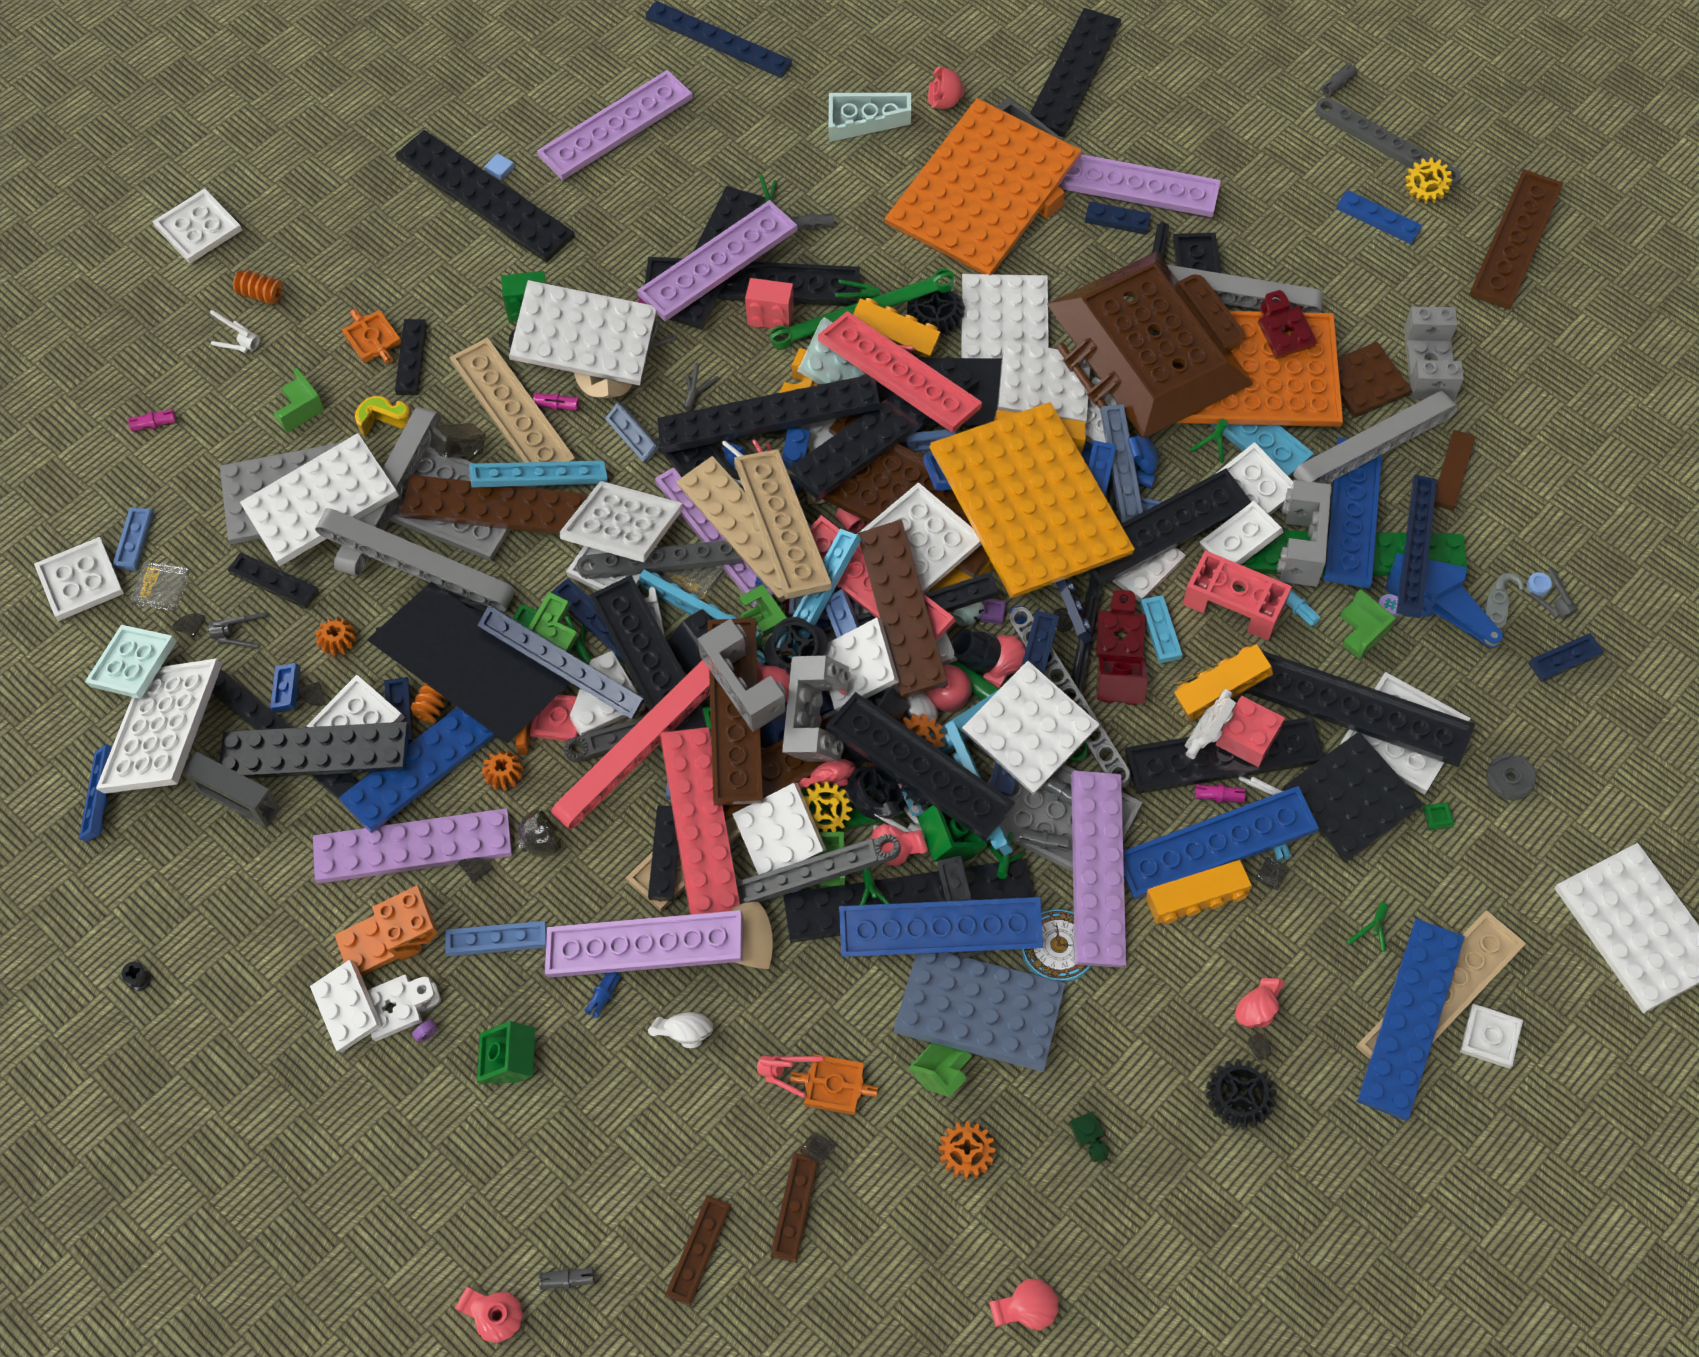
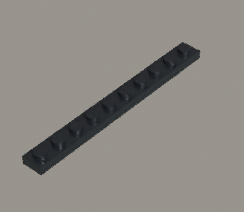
M989 572L925 593V595L945 611L951 612L999 596L993 574ZM869 612L856 616L859 626L876 618ZM832 625L821 628L828 638V643L837 638ZM815 646L811 647V650L806 651L803 656H811ZM781 655L778 656L782 661L786 663H791L792 661L791 659H788Z
M220 669L211 694L254 730L292 728ZM347 773L309 775L339 801L341 795L358 783Z

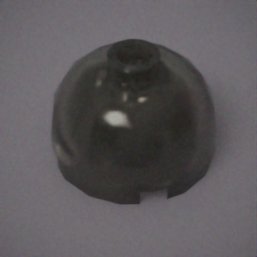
M537 807L523 817L518 827L520 838L517 842L524 852L529 851L532 855L542 858L554 855L564 847L561 838L556 841L555 832L557 829L543 810L539 812Z

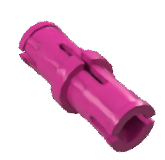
M536 392L533 397V401L537 406L552 408L555 411L559 409L578 411L579 397L560 396V393L550 395Z
M173 409L156 413L151 411L143 416L128 418V423L132 432L145 428L156 429L160 425L176 423V416Z
M1196 784L1195 799L1214 800L1216 803L1224 801L1244 804L1245 788L1224 787L1223 784H1218V786Z

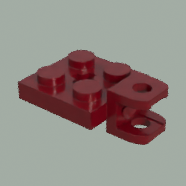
M1281 290L1266 294L1265 302L1260 307L1263 317L1259 318L1258 324L1275 359L1316 346L1317 340L1300 306L1290 308L1291 304L1285 293ZM1285 328L1292 331L1291 336L1283 333Z
M1115 590L1110 604V611L1099 610L1095 657H1098L1099 654L1143 658L1146 614L1134 613L1135 594L1133 591ZM1123 631L1127 637H1123V640L1120 641L1118 636H1114V633Z

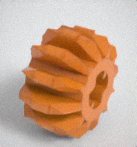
M337 616L332 621L328 618V623H320V630L316 631L318 647L325 654L331 653L334 657L338 652L345 655V650H352V643L356 642L355 628L347 619L341 620Z
M499 749L496 756L490 753V760H484L483 765L485 768L482 769V775L485 777L486 784H492L495 790L502 786L504 791L507 790L508 785L515 787V780L522 779L521 772L524 770L523 765L520 763V758L517 755L513 756L510 750L503 754L502 750Z

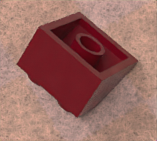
M1099 654L1096 681L1097 700L1105 703H1113L1114 701L1125 702L1128 705L1144 704L1148 681L1146 659Z

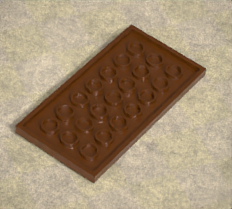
M899 444L822 498L870 524L919 482L972 527L953 490H935L923 462L924 457ZM979 546L955 569L972 578L976 577L989 558L983 546Z

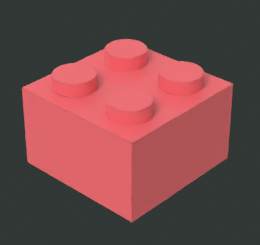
M750 278L745 297L747 325L775 328L777 326L790 327L794 313L793 284Z
M1241 695L1232 711L1233 716L1221 729L1223 732L1217 740L1216 746L1259 767L1280 732L1285 717Z

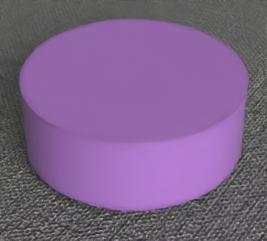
M430 1019L417 1027L412 1036L418 1043H422L437 1032L438 1026L433 1019Z

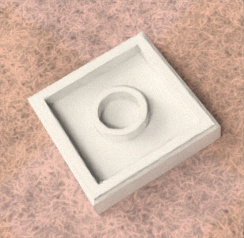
M1472 1004L1460 1053L1510 1069L1513 1066L1523 1020Z

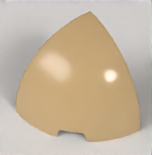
M574 372L579 387L586 394L597 398H615L624 395L632 386L630 383Z
M747 902L732 908V911L741 910L743 913V962L735 963L754 968L769 969L773 940L771 925L764 908L759 902Z

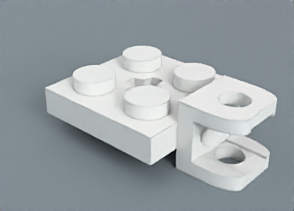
M405 974L367 990L382 1024L380 1028L371 1033L372 1039L376 1042L423 1022L420 1012L422 1013L434 1008L441 1002L437 985L431 983L428 977H420L410 981L409 977ZM390 1002L392 1004L396 1003L392 1013L385 1011L387 1004Z

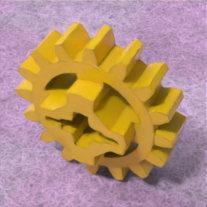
M1432 157L1429 162H1426L1423 158L1420 165L1415 162L1413 165L1414 169H1408L1409 176L1405 178L1407 183L1406 190H1411L1410 197L1416 195L1417 202L1422 198L1425 204L1428 203V199L1436 203V197L1443 199V192L1449 193V186L1452 185V179H1450L1452 172L1447 171V164L1441 166L1440 159L1434 163ZM1438 173L1441 174L1443 181H1441V178L1438 177ZM1414 180L1420 185L1419 189L1416 187Z
M825 781L822 787L816 782V789L814 790L807 787L809 795L803 796L808 808L811 800L815 803V810L812 811L811 815L817 829H822V832H827V829L836 832V826L844 828L843 819L850 820L846 812L852 811V807L846 805L850 800L847 797H843L846 793L845 789L843 788L838 791L837 783L829 787L828 781ZM830 792L833 794H831L830 796H821L819 793ZM818 800L825 805L830 803L829 808L833 815L825 810L821 812L822 808ZM841 801V813L838 815L836 813V806ZM822 819H830L832 821L830 823H819Z

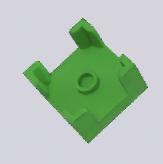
M762 584L740 596L739 602L741 605L747 606L756 601L757 606L741 614V618H755L761 634L765 637L773 633L777 624L787 617ZM766 641L760 644V648L762 649V651L764 650V645Z

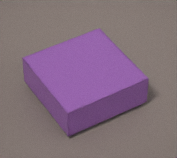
M984 600L982 603L985 611L980 616V622L1003 625L1006 601Z

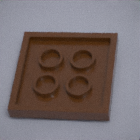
M1378 342L1337 358L1341 401L1353 418L1407 397L1412 392L1410 386Z

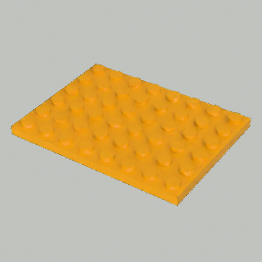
M1051 402L931 442L930 450L1011 599L1133 554L1135 550Z

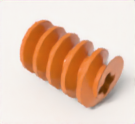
M239 270L234 278L233 290L238 295L273 305L281 297L283 281L280 279L275 281V278H268L264 274L260 276L258 272L252 273L251 270H246L245 272Z
M423 683L424 686L419 690L420 694L416 696L415 702L412 703L411 710L418 719L430 724H436L437 720L432 715L440 716L441 712L437 708H444L445 704L441 700L448 701V699L426 683Z

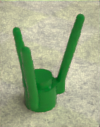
M839 280V284L862 289L860 293L835 294L836 297H860L866 300V298L870 299L879 296L880 291L879 287H872L871 284Z

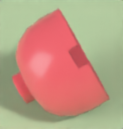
M939 66L932 75L936 76L934 82L929 84L928 101L929 104L933 103L932 108L948 109L954 107L959 99L963 97L964 86H962L961 78L955 71Z
M950 664L943 665L948 685L927 691L925 694L929 696L938 710L945 713L956 712L962 709L967 704L966 702L969 700V697H971L972 683L968 675L959 667Z

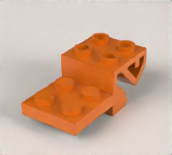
M416 885L373 906L374 916L335 934V938L344 963L348 960L355 961L362 977L397 959L404 961L418 954L422 948L421 944L430 943L438 934V930L424 892Z

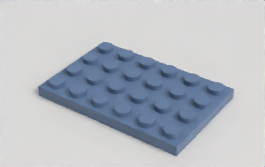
M947 952L917 953L893 1033L1044 1072L1065 983L970 958L962 959L959 955Z

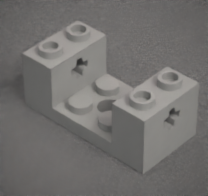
M1411 306L1404 326L1409 383L1412 389L1411 399H1426L1439 391H1444L1452 400H1455L1463 382V370L1461 361H1453L1451 340L1457 327L1455 307Z
M1294 480L1292 488H1287L1286 499L1282 506V514L1286 515L1285 524L1309 527L1308 537H1311V539L1307 541L1289 538L1287 547H1282L1281 559L1278 560L1277 572L1281 573V582L1318 586L1326 561L1331 484Z
M730 618L698 638L700 657L752 732L785 712V702L787 701L784 694L786 691L780 681L775 682L771 676L750 689L747 688L741 677L736 678L732 672L734 671L732 663L746 655L745 646L747 644L744 639L746 636L744 630L739 624L735 625Z
M828 656L792 657L783 753L806 762L841 760L844 748L843 742L828 731L820 728L819 717L820 707L823 703L822 691H847L848 682L850 681L848 666Z

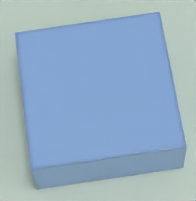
M498 153L484 166L487 173L501 181L515 168L512 161Z

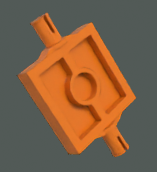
M354 308V311L352 309L350 315L355 321L342 329V333L363 363H366L381 356L386 364H389V361L392 363L393 357L388 351L400 345L401 339L380 310L370 315L362 316L357 308Z
M822 1056L824 1060L822 1062H812L807 1074L794 1071L791 1073L790 1082L805 1084V1107L855 1115L857 1102L861 1094L877 1097L878 1086L863 1084L864 1063Z

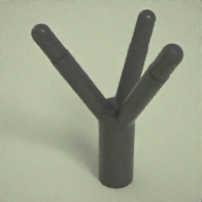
M659 320L656 321L652 329L647 355L653 347L677 339V336H672L653 342L660 325Z
M699 363L695 364L692 383L690 375L686 374L685 376L689 392L683 408L688 411L692 410L696 395L719 380V377L716 376L698 389H695Z

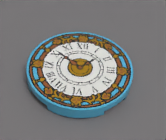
M1049 910L1041 913L1043 948L1022 949V956L1026 965L1035 975L1060 982H1071L1082 977L1091 966L1075 965L1074 913L1066 910Z

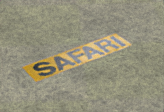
M1217 663V664H1215V665H1213V666H1211V667H1209V668H1206V669H1204V670H1202V671H1200V672H1198V673H1196V674H1194V675H1191V676H1189V677H1187V678H1185V679H1183V680H1181V681H1179V682H1176V683H1174V684H1181V683H1183V682H1185V681H1187V680H1189V679H1192V678L1198 676V675H1199L1200 673H1202L1203 671L1211 670V669L1217 667L1219 663Z

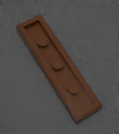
M1453 430L1437 482L1434 506L1451 511L1454 510L1475 440L1474 435Z
M793 1153L771 1249V1258L797 1263L819 1164L818 1157Z
M706 1195L667 1288L665 1297L689 1307L691 1306L730 1212L731 1204Z

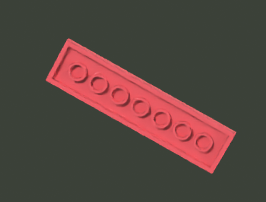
M848 311L818 334L819 342L952 433L982 407L980 400Z
M821 515L809 528L823 561L840 529ZM859 544L836 587L846 591L850 598L874 617L880 619L861 545ZM923 594L937 641L952 626L955 619Z
M709 727L663 732L660 735L690 915L732 911V908L740 906L723 805H714L712 746Z

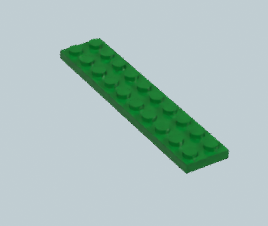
M1283 530L1281 535L1241 565L1261 574H1281L1277 572L1278 560L1281 559L1282 547H1287L1289 538L1310 541L1311 537H1308V531ZM1376 532L1372 576L1388 575L1396 553L1403 554L1406 533ZM1431 533L1428 560L1467 567L1464 535Z

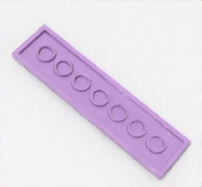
M666 70L537 150L538 157L563 181L692 100V93L674 75Z
M1082 154L1059 187L1074 192L1213 217L1221 180Z
M769 200L637 290L638 296L646 304L652 305L656 313L664 321H667L797 231V224Z
M1073 771L1071 773L1075 965L1124 968L1126 966L1121 774Z
M508 809L384 825L378 827L372 833L363 828L313 835L315 882L320 884L512 856Z
M741 910L547 927L545 975L547 978L743 962V913Z

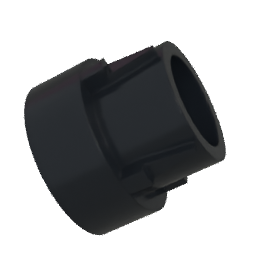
M962 630L957 634L952 644L954 656L960 664L979 674L991 671L997 664L1001 654L1000 641L983 631Z

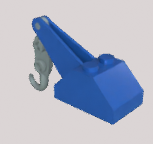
M1396 553L1387 575L1385 589L1390 594L1397 597L1403 554ZM1428 560L1421 617L1437 614L1475 637L1490 648L1497 647L1503 638L1500 629L1506 624L1509 606L1505 582L1513 580L1518 584L1519 589L1523 590L1524 583L1522 579L1513 573H1505L1499 576L1494 588L1487 597L1484 612L1462 586L1465 581L1467 567Z

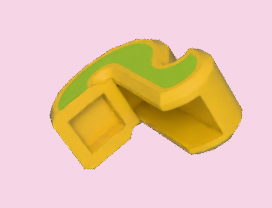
M372 396L365 399L355 412L356 423L360 433L364 436H367L375 420L404 429L411 417L410 409L405 402L397 401L396 405L392 406L389 400L383 396Z

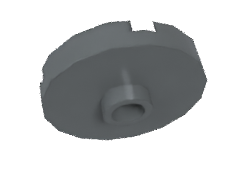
M1511 753L1498 755L1491 761L1486 771V781L1489 788L1496 795L1504 799H1522L1531 793L1535 785L1536 772L1533 765L1522 756L1517 757ZM1506 776L1512 777L1513 781L1507 779Z

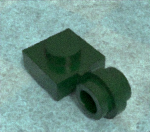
M1093 1111L1069 1121V1126L1079 1147L1090 1144L1091 1147L1088 1148V1153L1092 1161H1098L1099 1163L1105 1161V1158L1109 1156L1108 1150L1103 1142L1098 1143L1096 1141L1103 1138L1104 1133Z

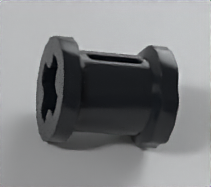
M129 962L123 967L121 972L122 978L131 989L143 991L148 988L151 983V975L148 971H145L141 963Z

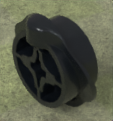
M789 617L779 622L772 635L766 641L763 650L764 657L770 666L782 668L789 675L791 664L782 661L778 656L783 654L784 657L797 656L793 650V638L799 645V656H803L813 646L815 648L811 656H824L828 648V638L825 632L800 617ZM795 631H805L813 639L799 638ZM788 633V641L777 648L781 637Z
M877 765L857 768L851 774L850 781L845 790L846 796L862 815L875 820H880L879 817L893 819L902 814L906 804L903 793L900 792L901 788L897 784V779Z

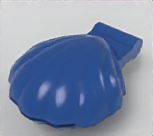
M1140 435L1129 438L1128 443L1135 467H1140L1147 474L1155 473L1159 462L1158 451L1150 439L1142 438Z

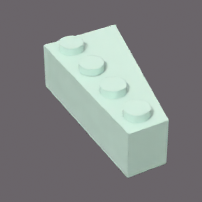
M829 93V142L911 125V93Z

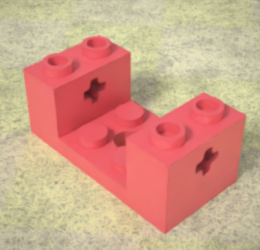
M1205 550L1187 585L1182 605L1204 614L1209 602H1214L1251 618L1247 632L1269 641L1285 608L1292 586ZM1241 585L1245 591L1237 592L1233 589V586Z

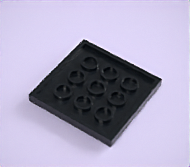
M1359 731L1283 787V790L1286 791L1299 786L1319 827L1318 831L1345 863L1349 862L1423 806L1419 798Z

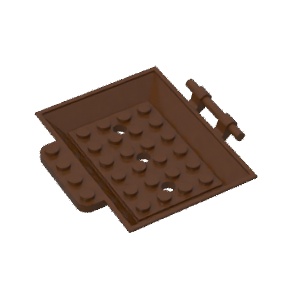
M1157 252L1145 256L1047 304L1077 346L1070 352L1066 345L1061 343L1057 346V349L1064 358L1063 362L1070 372H1074L1088 392L1087 396L1094 406L1097 405L1099 409L1102 406H1108L1105 398L1110 393L1118 405L1124 404L1126 417L1142 438H1147L1253 384V381L1230 352V349L1242 342L1244 331L1204 277L1194 274L1178 281ZM1124 297H1133L1135 301L1127 302ZM1148 330H1157L1159 335H1151ZM1084 360H1087L1101 380L1095 386L1080 367ZM1180 363L1184 368L1176 369L1172 364Z

